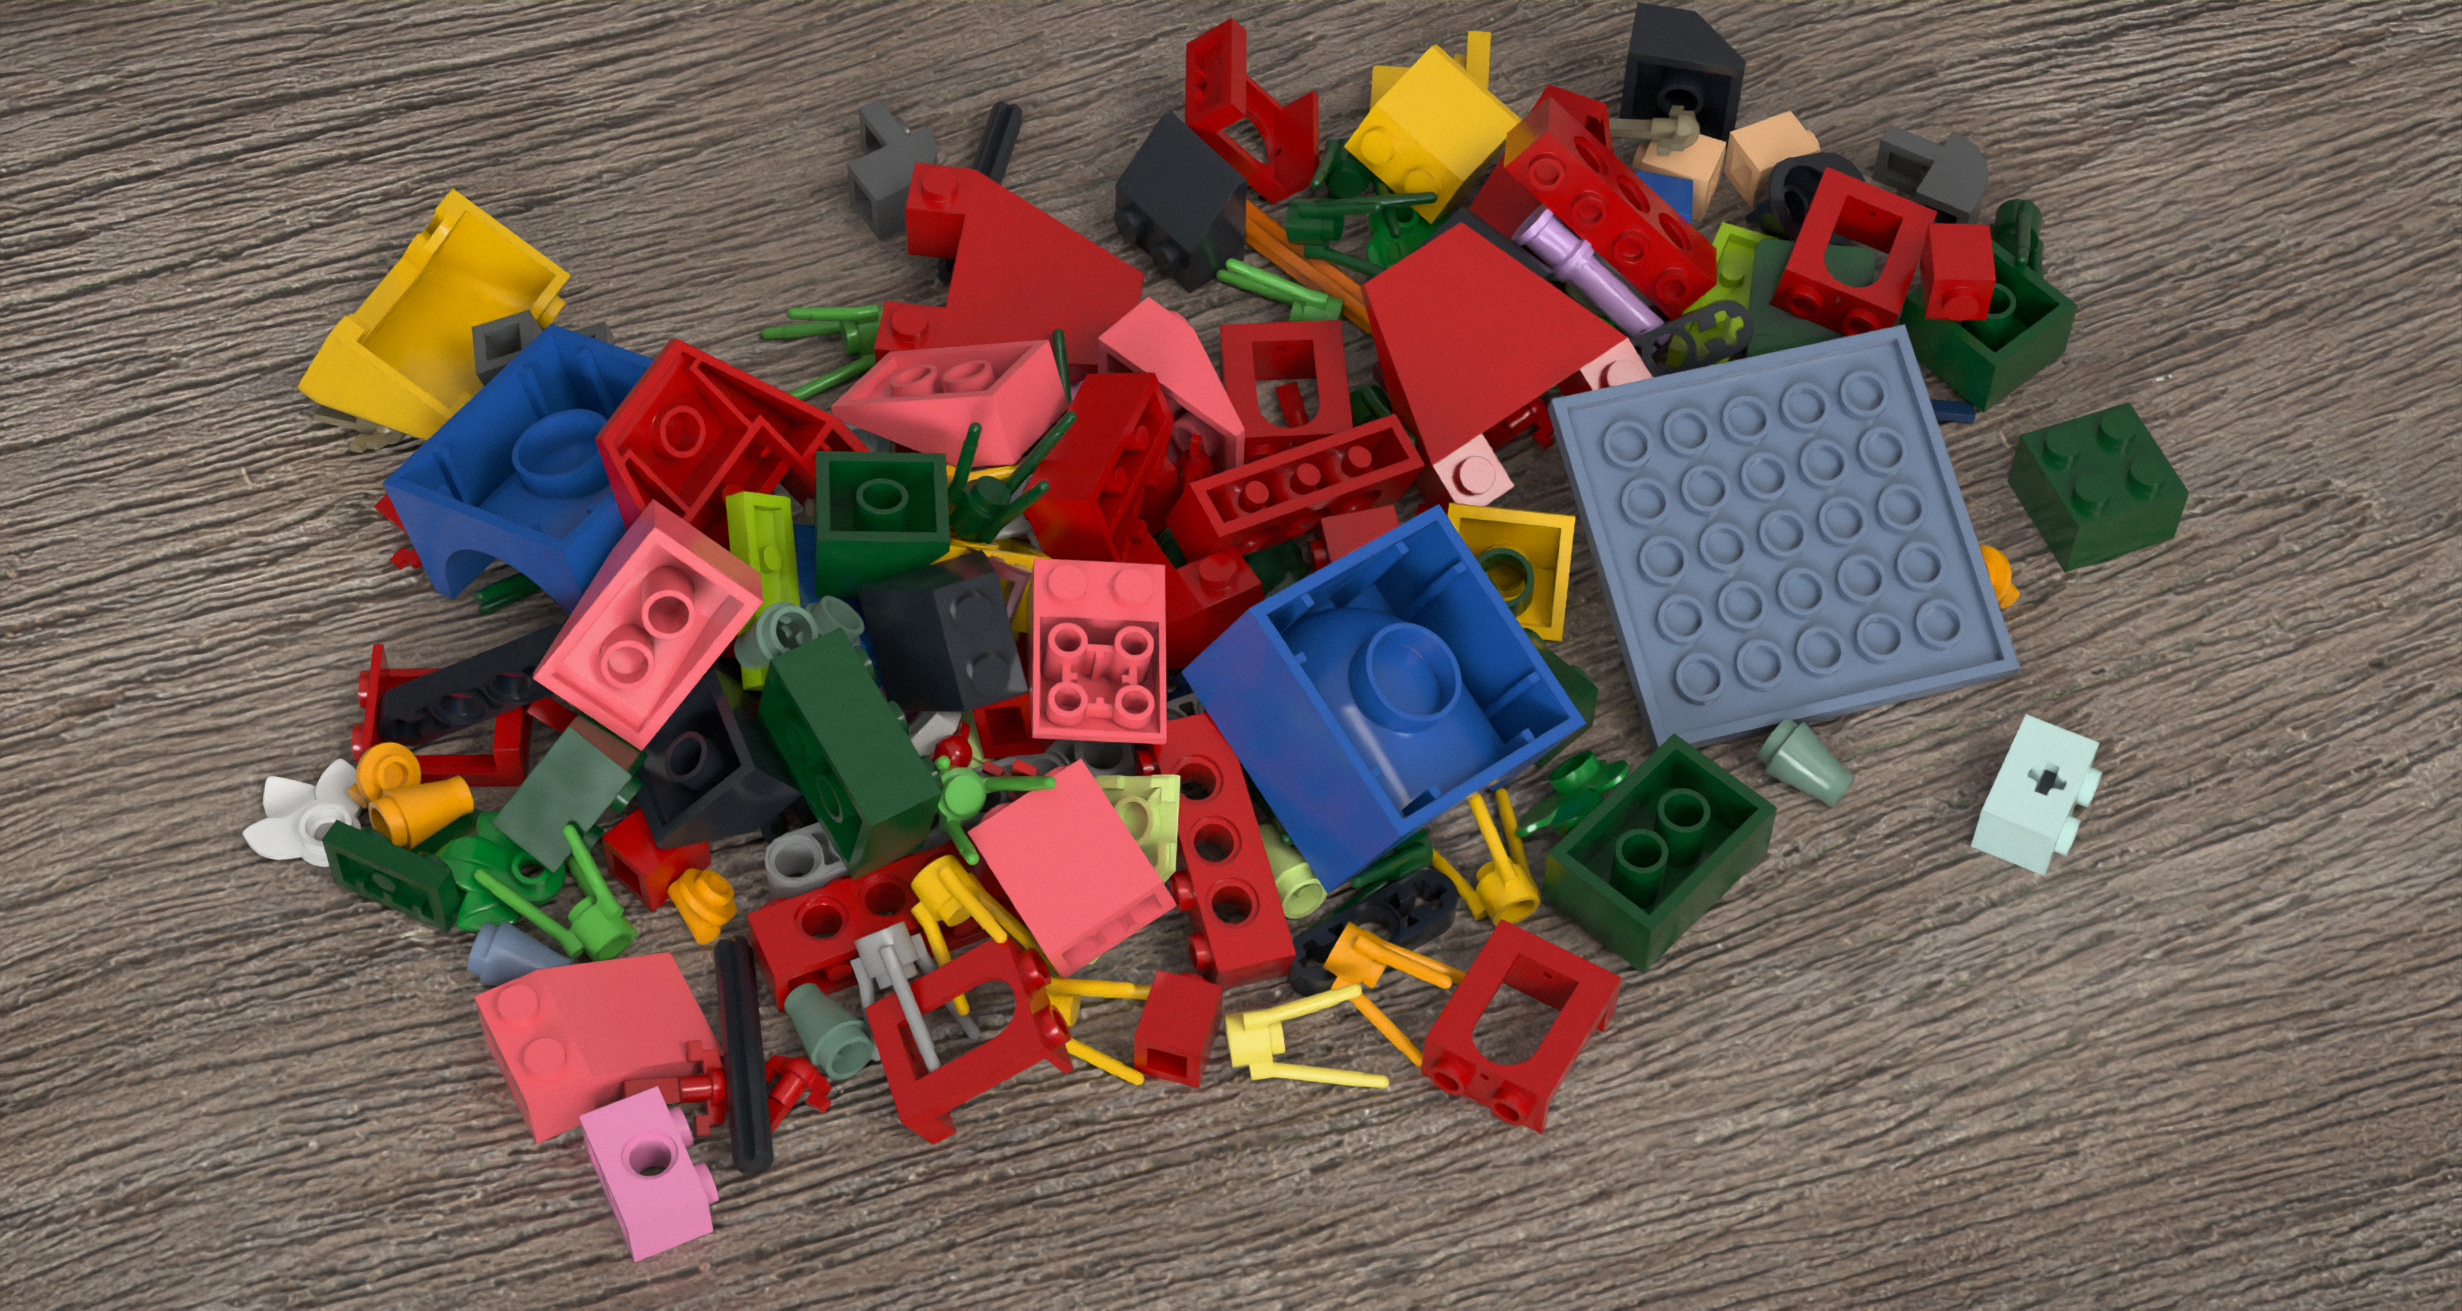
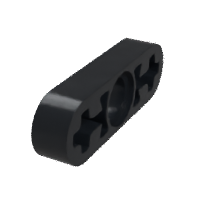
M1721 299L1632 336L1629 340L1633 346L1641 345L1645 366L1654 377L1706 367L1741 352L1752 339L1754 324L1750 313L1742 304L1730 299ZM1725 310L1730 318L1741 317L1743 326L1735 330L1736 341L1726 344L1721 336L1707 340L1703 343L1710 351V354L1697 358V346L1693 336L1684 327L1686 324L1697 320L1698 331L1701 333L1716 325L1714 315L1719 311ZM1664 334H1675L1681 337L1687 345V356L1684 362L1673 369H1665L1658 366L1651 356L1653 343Z
M1419 870L1299 935L1293 941L1296 957L1287 973L1291 987L1304 997L1330 990L1337 976L1329 971L1322 972L1317 966L1306 969V959L1312 957L1319 964L1326 962L1349 921L1358 927L1370 922L1379 923L1385 926L1391 933V937L1387 942L1411 951L1442 935L1451 928L1455 921L1458 900L1455 884L1448 876L1441 872ZM1421 896L1428 903L1438 899V910L1433 911L1426 904L1415 908L1416 898ZM1408 916L1406 928L1404 927L1402 919Z

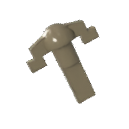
M1672 106L1669 118H1653V120L1609 118L1611 137L1646 138L1659 142L1657 155H1669L1670 151H1684L1685 148L1692 146L1698 140L1700 134V127L1695 118L1694 111H1684V106Z
M322 405L314 412L315 421L361 432L350 443L351 450L363 453L367 448L379 450L385 445L398 443L406 435Z

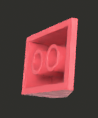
M1147 297L1098 337V374L1155 372L1174 419L1166 456L1174 466L1179 455L1185 450L1190 449L1192 434L1202 436L1201 450L1209 455L1213 465L1211 476L1244 465L1245 429L1194 328L1189 325L1182 315L1173 310L1168 311L1153 299Z
M1048 339L889 352L830 407L833 416L841 421L921 453H946V463L957 466L970 424L977 422L981 425L982 431L972 467L985 466L986 469L1019 464L1022 461V455L1038 439L1044 437L1050 431V427L1068 409L1069 405Z
M652 499L612 549L535 669L533 679L642 751L763 603L760 573Z
M670 952L538 969L474 996L484 1039L536 1144L580 1126L579 1116L622 1100L623 1081L689 1076L701 1073V1062L687 1063V1041L701 1040L702 1050L716 1049L721 1063H724L723 1050Z

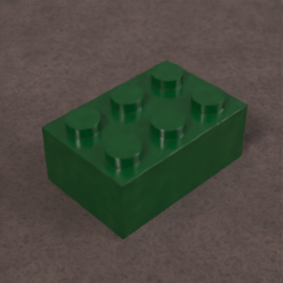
M841 627L770 659L756 718L855 881L924 847L942 795L943 784L934 762L927 755L920 757L908 737V723L901 708L893 700L886 701L876 685L875 670L868 654L859 645L853 647Z
M1674 733L1547 853L1541 897L1644 974L1768 852L1777 807Z

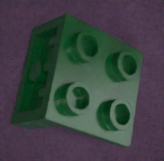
M474 808L473 812L459 817L410 851L392 844L384 834L373 829L371 823L368 827L357 829L336 819L322 839L333 881L341 887L448 933L457 921L459 909L467 892L456 887L452 869L434 854L451 840L465 836L477 837V819L483 811Z

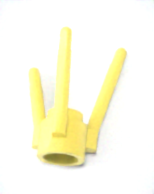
M1358 984L1328 990L1268 1009L1261 1008L1224 1014L1232 1068L1249 1066L1251 1081L1276 1077L1381 1089L1387 1088L1390 1083L1389 1078L1385 1075L1273 1062L1272 1055L1285 1053L1281 1022L1318 1012V1010L1338 1005L1342 1001L1356 998L1362 993V988Z

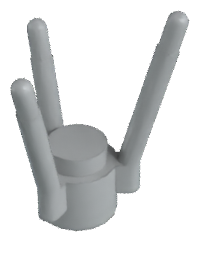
M905 921L854 941L860 957L851 960L850 963L859 984L864 1023L868 1025L871 1033L870 1040L873 1043L871 1059L874 1061L881 1060L864 1009L877 1002L873 981L875 977L880 989L893 985L928 1072L931 1073L940 1068L941 1064L935 1052L934 1044L907 980L918 975L914 961L924 975L938 968L928 954L921 934L918 933L910 936ZM952 1000L945 1003L970 1039H977L980 1036V1029L969 1013L966 1016H960Z

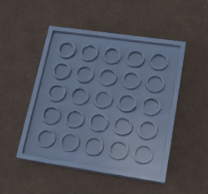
M1905 324L1551 399L1547 410L1652 753L1674 733L1697 749L1774 731L1786 717L1790 718L1797 725L1803 722L1811 723L2012 677L2020 669Z

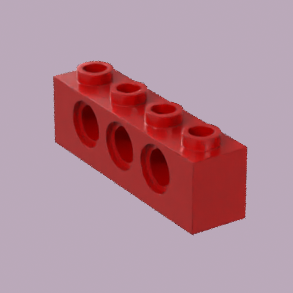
M1551 96L1507 133L1504 169L1580 238L1586 239L1592 244L1591 247L1671 320L1678 317L1717 285V248Z
M1392 414L1189 483L1166 517L1165 522L1188 563L1232 544L1241 556H1245L1316 531L1321 518L1383 507L1398 502L1425 467V464L1397 415Z
M1208 712L1167 721L1166 744L1142 743L1141 750H1137L1134 753L1137 776L1180 775V783L1185 781L1197 782L1204 786L1209 794L1205 799L1192 800L1180 792L1176 872L1169 877L1172 898L1177 904L1176 909L1178 912H1188L1194 934L1187 936V947L1192 967L1196 974L1205 973L1210 983L1223 986V990L1286 976L1290 965H1292L1296 957V952L1239 759ZM1207 841L1216 843L1223 848L1227 858L1217 862L1205 860L1197 853L1195 845ZM1219 903H1231L1243 912L1245 920L1237 924L1225 923L1215 915L1212 907Z
M965 832L979 855V861L975 865L968 864L953 841L950 840L946 844L924 852L909 854L855 881L849 875L840 876L830 880L819 889L793 898L774 899L763 905L759 910L746 914L750 944L753 948L754 957L779 1013L785 1011L784 1003L787 996L802 984L814 983L826 996L858 985L850 963L851 960L860 957L854 941L905 921L910 936L918 933L921 934L928 954L933 958L934 954L925 931L911 913L912 908L920 902V899L911 889V883L921 870L943 856L954 855L966 872L973 873L993 898L1022 925L1026 923L967 832ZM882 911L897 912L890 916L876 915L877 913ZM972 916L952 927L947 926L943 920L938 922L949 952L991 937ZM820 933L835 934L829 938L818 939L813 937Z

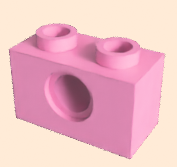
M658 1086L579 1116L586 1151L634 1262L713 1232L709 1205L719 1201L713 1178L705 1162L693 1166L686 1148L693 1146L694 1141L685 1115L680 1106L668 1110ZM659 1166L666 1168L658 1175H640L643 1170L650 1167Z

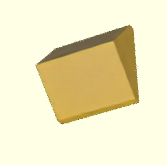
M1449 502L1448 518L1476 559L1488 550L1509 548L1521 553L1529 561L1534 574L1533 599L1527 610L1516 617L1522 628L1533 630L1542 640L1562 642L1575 515ZM1496 567L1486 572V575L1504 601H1510L1518 597L1525 589L1522 575L1514 569Z

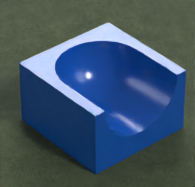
M550 324L383 482L436 593L455 599L491 562L498 558L519 570L540 586L570 617L612 549L626 533L595 437L654 359Z
M1439 504L1249 608L1181 672L1327 894L1349 881L1353 876L1360 873L1396 846L1487 788L1494 792L1509 783L1586 724Z

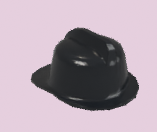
M1820 152L1786 158L1776 163L1770 175L1759 184L1754 195V210L1745 217L1746 223L1758 224L1763 234L1779 238L1778 240L1796 241L1810 201L1826 167L1863 182L1866 181L1863 174L1850 160L1837 153ZM1832 232L1828 244H1843L1852 239Z

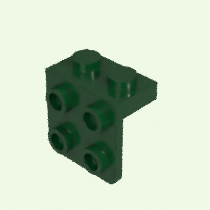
M1763 239L1755 247L1748 311L1753 320L1754 332L1750 343L1744 349V358L1847 337L1770 305L1772 296L1782 277L1796 241ZM1827 245L1824 263L1827 271L1834 279L1844 285L1856 288L1867 287L1874 283L1876 256L1873 251L1868 248Z

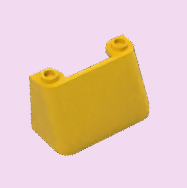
M453 188L436 207L435 215L427 228L415 236L401 259L354 314L345 315L329 333L297 387V390L315 403L427 441L484 387L476 375L472 327L530 310L539 326L545 330L553 323L567 302L560 298L558 294L571 275Z

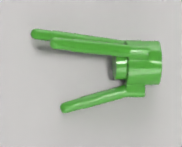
M1233 258L1226 261V267L1233 272L1220 269L1216 273L1217 279L1222 282L1291 305L1292 310L1289 322L1341 320L1344 299L1305 288Z
M876 304L861 307H792L787 310V317L789 319L826 322L764 328L761 335L767 340L840 334L846 355L857 354L859 358L848 365L790 391L788 394L803 401L874 367V347L883 306L877 307Z
M940 756L934 762L943 784L942 795L936 810V814L941 816L939 828L943 833L949 835L962 857L970 865L978 863L979 855L962 829L961 822L978 814L984 806L987 793L993 791L1051 790L1056 786V780L1051 776H979L973 770L950 765V759L947 756Z
M573 825L564 826L562 832L575 859L568 855L564 861L586 898L575 905L568 914V920L572 924L569 930L565 929L484 869L475 870L474 878L476 881L559 942L571 959L586 952L593 962L612 960L622 954L637 937L636 929L623 914L624 908L610 892L586 845L582 842Z

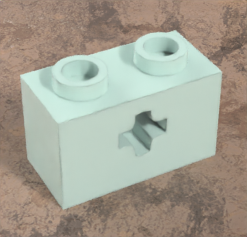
M2025 714L1981 810L1971 847L2045 876L2055 852L2067 857L2081 823V820L2071 816L2076 804L2088 808L2096 792L2102 771L2092 768L2099 742Z

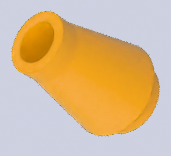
M458 775L443 781L385 789L381 792L380 799L369 803L368 811L373 829L384 834L392 844L410 851L459 817L473 812L474 802L468 785Z

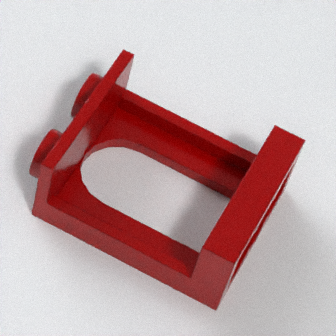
M1230 18L1186 43L1185 124L1240 173L1251 187L1272 205H1275L1289 196L1308 188L1313 174L1319 165V95L1311 91L1283 107L1246 74L1247 31L1233 18ZM1244 117L1250 120L1259 131L1265 143L1268 156L1267 164L1256 160L1222 129Z
M1826 167L1803 219L1804 222L1782 277L1772 296L1770 305L1847 337L1893 327L1920 260L1928 223L1934 222L1937 211ZM1832 232L1888 254L1882 273L1875 283L1867 287L1856 288L1844 285L1834 279L1827 271L1824 255Z
M1341 320L1220 325V381L1223 382L1224 389L1245 429L1244 465L1353 428ZM1316 378L1319 409L1312 421L1300 427L1284 428L1269 423L1261 415L1257 401L1256 381Z
M373 644L370 670H361L359 675L360 707L365 709L364 723H354L352 754L355 762H359L365 751L372 746L389 743L378 733L377 728L379 703L383 693L442 668L389 669L383 644ZM504 673V674H501V675H505V676H509V677H523V676H524V675H520V674H516V673ZM450 694V696L472 697L464 694ZM531 703L496 716L493 754L414 755L421 770L420 784L443 781L459 775L464 779L468 787L521 786L528 777L533 717L525 712Z
M1501 919L1427 1034L1424 1041L1421 1074L1429 1077L1438 1088L1449 1094H1463L1489 1107L1504 1122L1516 1126L1524 1125L1541 1134L1546 1127L1549 1104L1595 1029L1604 1032L1615 1014L1622 977ZM1502 983L1561 1011L1537 1051L1528 1060L1517 1065H1501L1491 1062L1479 1053L1473 1043L1472 1034L1474 1028Z
M1008 935L1004 943H997L992 938L909 984L922 1016L974 987L989 981H1004L1010 985L1015 995L1016 1007L1013 1018L1004 1031L995 1038L931 1073L928 1072L922 1054L919 1052L896 992L864 1008L901 1123L933 1145L957 1133L951 1117V1109L1044 1059L1064 1074L1074 1069L1065 1043L1071 1041L1070 1029L1058 1008L1050 1003L1045 988L1051 984L1049 970L1040 954L1034 948L1026 950Z

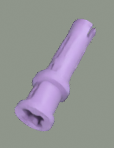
M1543 203L1522 222L1513 234L1512 241L1519 246L1526 245L1555 272L1553 276L1555 281L1559 280L1561 283L1569 281L1628 338L1664 323L1592 255L1594 249L1591 247L1592 244L1573 233ZM1664 334L1658 337L1652 345L1651 354L1657 351V347L1654 344L1658 342L1662 346L1671 334Z

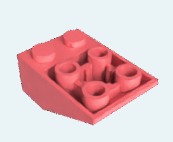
M1034 558L1027 593L1026 631L1032 738L1166 744L1165 565Z

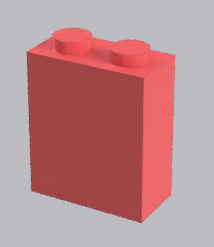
M1081 758L1069 766L1057 767L1044 775L1055 778L1056 786L1053 789L1029 791L1013 803L1000 804L989 810L981 819L980 824L967 832L1062 979H1066L1177 906L1163 881Z

